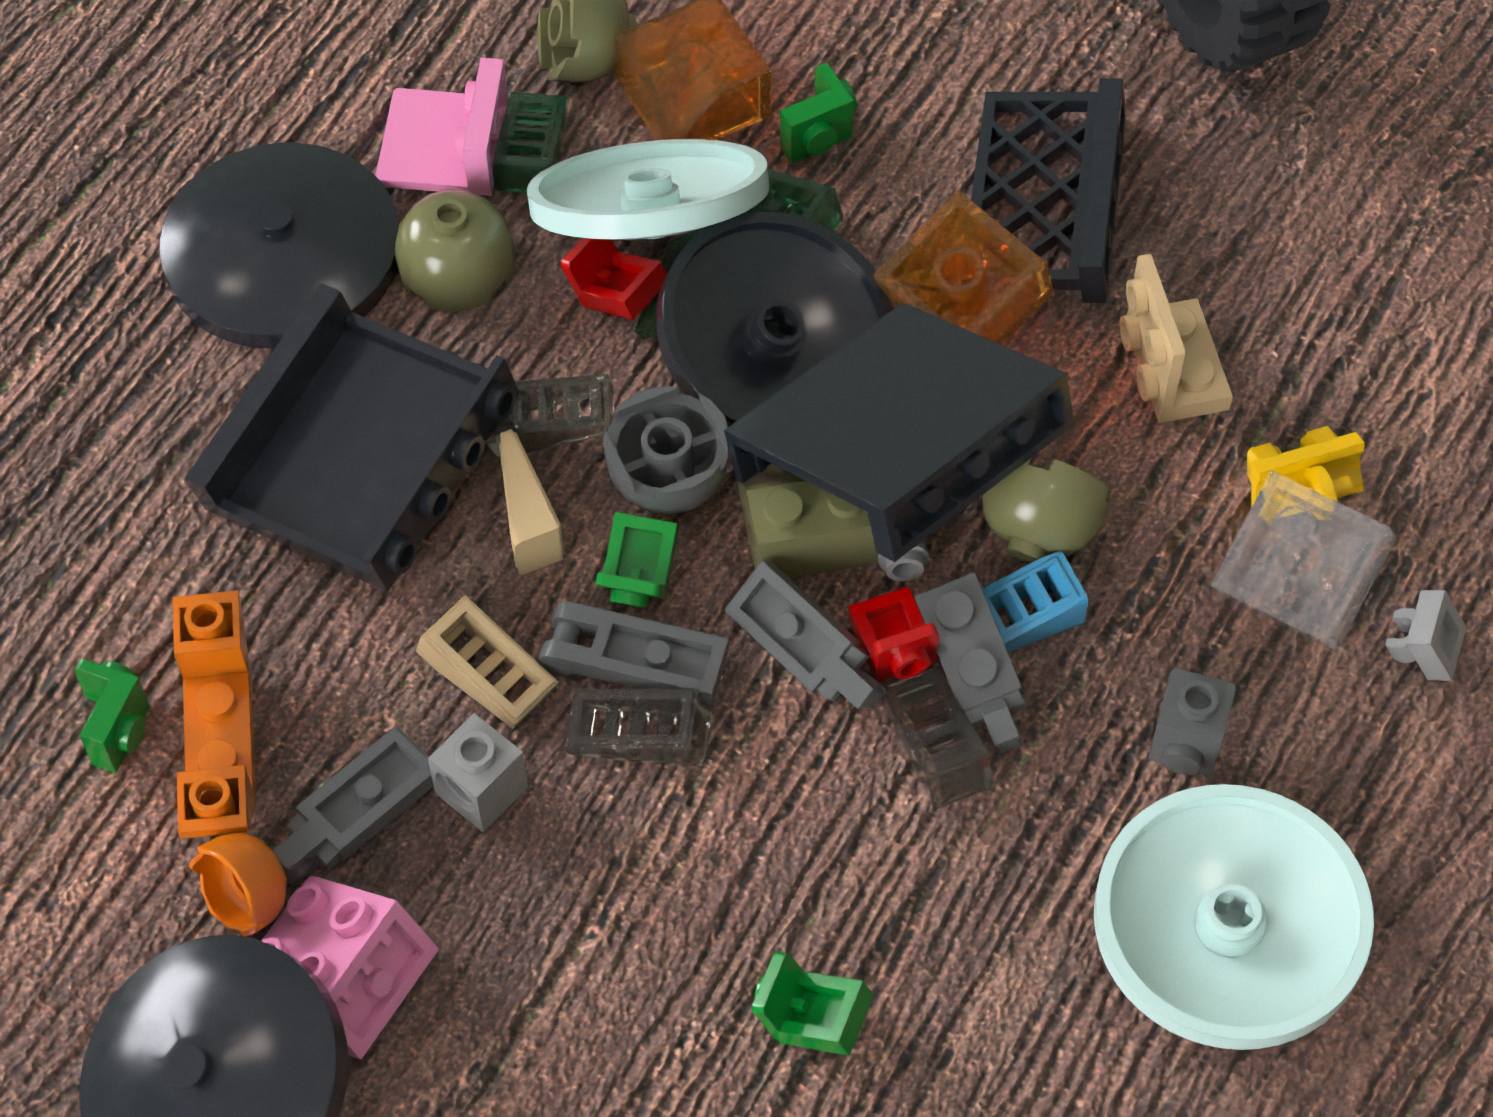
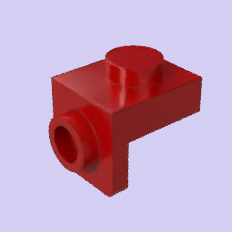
M582 238L561 261V268L584 308L632 320L650 305L652 299L661 290L667 275L660 261L620 253L613 241L607 239Z
M909 587L848 606L850 625L857 640L861 643L860 647L870 655L867 663L873 676L879 682L892 677L897 679L912 678L924 672L930 664L936 663L939 633L934 623L925 624Z

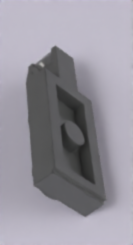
M762 560L724 609L730 617L811 692L821 693L830 701H835L842 694L860 710L862 707L873 710L888 692L867 669L862 667L870 655L860 647L861 643L773 562Z
M975 572L915 596L925 624L934 623L939 633L937 654L962 716L967 718L969 726L973 728L986 723L993 743L1000 755L1023 746V741L1011 712L1026 706L1022 698L1024 691Z
M393 727L296 807L297 816L287 825L288 832L291 835L273 849L278 855L287 882L292 887L315 871L320 863L329 870L336 866L339 861L344 862L434 787L428 763L429 756L400 728Z

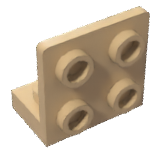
M1152 255L1138 256L1134 279L1128 280L1126 283L1128 311L1127 315L1120 317V334L1125 350L1127 352H1135L1139 364L1136 370L1137 385L1142 400L1144 402H1152L1158 423L1230 410L1233 396L1198 298L1168 303Z

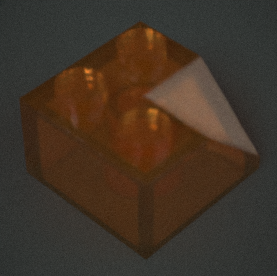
M696 0L619 32L614 36L618 53V61L615 66L616 80L656 140H716L771 116V70L722 0Z
M959 190L873 275L876 283L897 307L904 302L1001 345L1054 293L1047 263Z

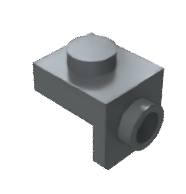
M1173 669L1168 680L1148 760L1162 763L1167 769L1178 774L1194 775L1200 773L1212 777L1236 691L1235 685L1186 670Z

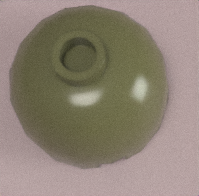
M552 0L551 8L540 7L537 28L539 63L541 69L548 70L551 67L553 68V71L546 78L554 82L581 83L590 82L609 74L622 59L625 48H631L636 38L637 21L635 15L629 13L627 1Z
M452 189L429 194L415 203L399 224L395 244V258L402 285L410 295L411 289L416 295L423 297L425 305L433 309L461 312L481 307L493 299V291L498 289L504 281L507 286L513 277L516 261L515 247L505 216L482 196L466 190Z
M1031 458L982 495L984 518L991 530L998 537L1008 542L1006 552L1010 556L1027 563H1032L1058 551H1062L1065 557L1082 551L1098 534L1104 523L1113 496L1107 495L1109 487L1105 483L1085 471L1055 459L1052 460L1050 468L1040 465H1029Z

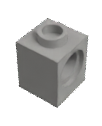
M475 713L428 758L435 794L483 833L528 788L523 751Z

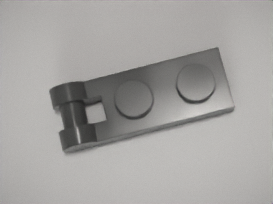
M565 601L556 605L550 623L554 629L552 639L543 643L537 661L549 673L557 676L578 674L709 706L713 705L729 653V638ZM586 635L595 637L591 648L577 645L578 639Z

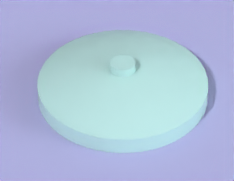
M705 139L656 140L608 147L563 160L537 174L528 184L527 195L530 216L533 222L548 231L567 236L592 239H657L704 228L750 210L767 196L769 192V176L765 157L760 152L744 145Z
M1220 784L1189 788L1164 797L1142 810L1122 829L1112 843L1103 862L1094 900V924L1099 949L1108 971L1125 996L1142 1013L1168 1031L1203 1045L1223 1049L1247 1050L1278 1046L1296 1040L1324 1024L1342 1007L1356 987L1367 963L1373 940L1374 913L1371 893L1357 859L1342 838L1324 820L1297 802L1270 791L1243 785Z

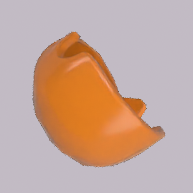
M228 833L197 847L199 853L190 861L189 867L192 871L200 873L202 894L210 913L227 929L240 932L243 937H248L258 932L275 920L284 905L287 878L278 855L262 839L247 833Z

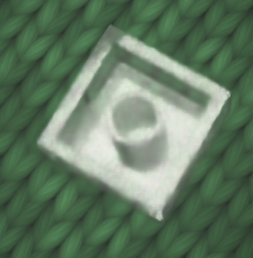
M1271 470L1211 586L1221 596L1337 653L1396 538L1389 526Z

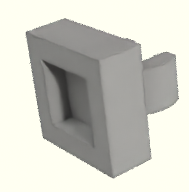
M1421 590L1416 609L1401 608L1394 611L1393 619L1401 632L1409 633L1408 636L1400 639L1387 638L1385 646L1397 662L1410 663L1416 661L1427 680L1452 681L1467 627L1445 590Z

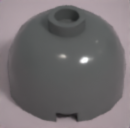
M661 386L646 389L623 401L614 411V421L608 427V432L605 430L603 438L606 463L614 486L627 501L650 513L675 515L689 512L713 497L725 480L730 457L724 430L728 428L725 416L711 399L699 394V400L689 395L680 394V387Z

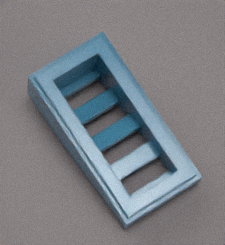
M1062 551L1042 557L982 589L1007 652L1019 649L1085 622L1088 597ZM1046 589H1051L1057 600L1056 602H1052ZM1028 596L1037 611L1030 616L1020 600ZM1004 606L1013 625L1005 628L995 610Z

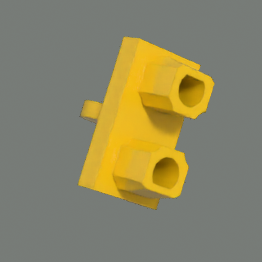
M1328 426L1308 431L1300 440V448L1282 453L1277 446L1271 443L1250 448L1247 452V475L1251 482L1252 512L1259 521L1309 507L1312 514L1319 521L1334 518L1338 511L1337 498L1363 491L1360 458L1364 452V441L1357 432L1338 437Z

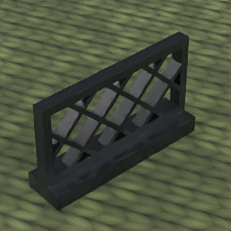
M1099 78L1098 92L985 93L960 273L962 288L1081 290L1083 303H1107L1127 119L1123 78ZM998 112H1023L1029 118L1010 133L996 123ZM1064 112H1087L1086 121L1069 133L1064 132L1053 122ZM1042 129L1056 142L1034 156L1021 143ZM1084 140L1082 147L1079 145V143H1081ZM1008 152H1011L1024 165L1002 179L990 169V165ZM1068 152L1081 163V166L1061 180L1047 166ZM1034 175H1037L1050 189L1028 203L1015 189ZM1077 187H1078V194L1073 191V190H1074L1075 188H1077ZM1002 198H1005L1018 211L998 226H995L984 216V211ZM1060 199H1064L1076 212L1055 227L1041 213ZM1028 222H1031L1044 236L1025 250H1022L1009 236ZM981 231L985 233L983 237H981ZM1071 234H1073L1072 241L1067 238ZM996 245L1001 247L1012 258L1000 268H977L978 258ZM1057 245L1070 257L1069 270L1043 269L1035 260Z

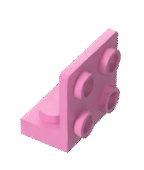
M481 57L476 81H467L465 93L396 88L393 91L375 174L384 187L437 192L448 189L466 190L477 195L492 196L509 107L504 59Z
M315 876L309 877L292 894L288 900L287 907L261 940L295 957L320 979L334 1000L342 1019L347 1039L348 1055L360 1060L439 950L436 944L397 900Z

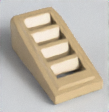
M512 429L500 433L501 442L499 448L515 566L518 568L520 575H525L564 560L565 550L561 524L517 433H513Z
M466 595L420 637L416 652L436 671L512 729L538 706L559 683ZM465 632L472 639L457 653L450 644ZM482 647L486 648L492 654L474 669L468 661ZM504 662L512 669L494 686L491 685L485 678ZM524 677L532 685L512 704L503 695L518 680Z

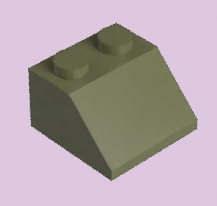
M776 465L767 466V469L762 473L758 472L744 483L736 480L755 569L762 560L771 561L789 578L879 563L867 511Z

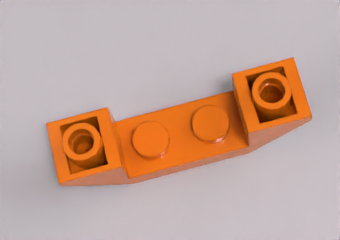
M239 591L173 597L174 656L183 678L185 771L177 772L178 834L180 839L249 832L256 804L253 700Z

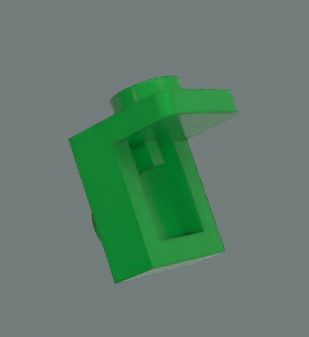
M827 62L815 67V96L780 110V148L790 163L809 155L822 154L833 145L852 138L853 112L857 110L856 96L849 82L844 78L839 80Z
M615 512L603 573L598 572L595 584L604 589L611 590L610 602L647 609L649 597L666 600L680 525L673 522Z
M80 659L74 672L85 697L97 703L79 736L92 765L116 773L126 753L131 754L138 748L144 735L145 716L150 709V705L139 677L130 668L114 661H104L101 665L86 659Z
M775 952L765 975L760 978L756 986L752 1012L780 1044L850 1056L874 994L862 980L805 972L789 953Z

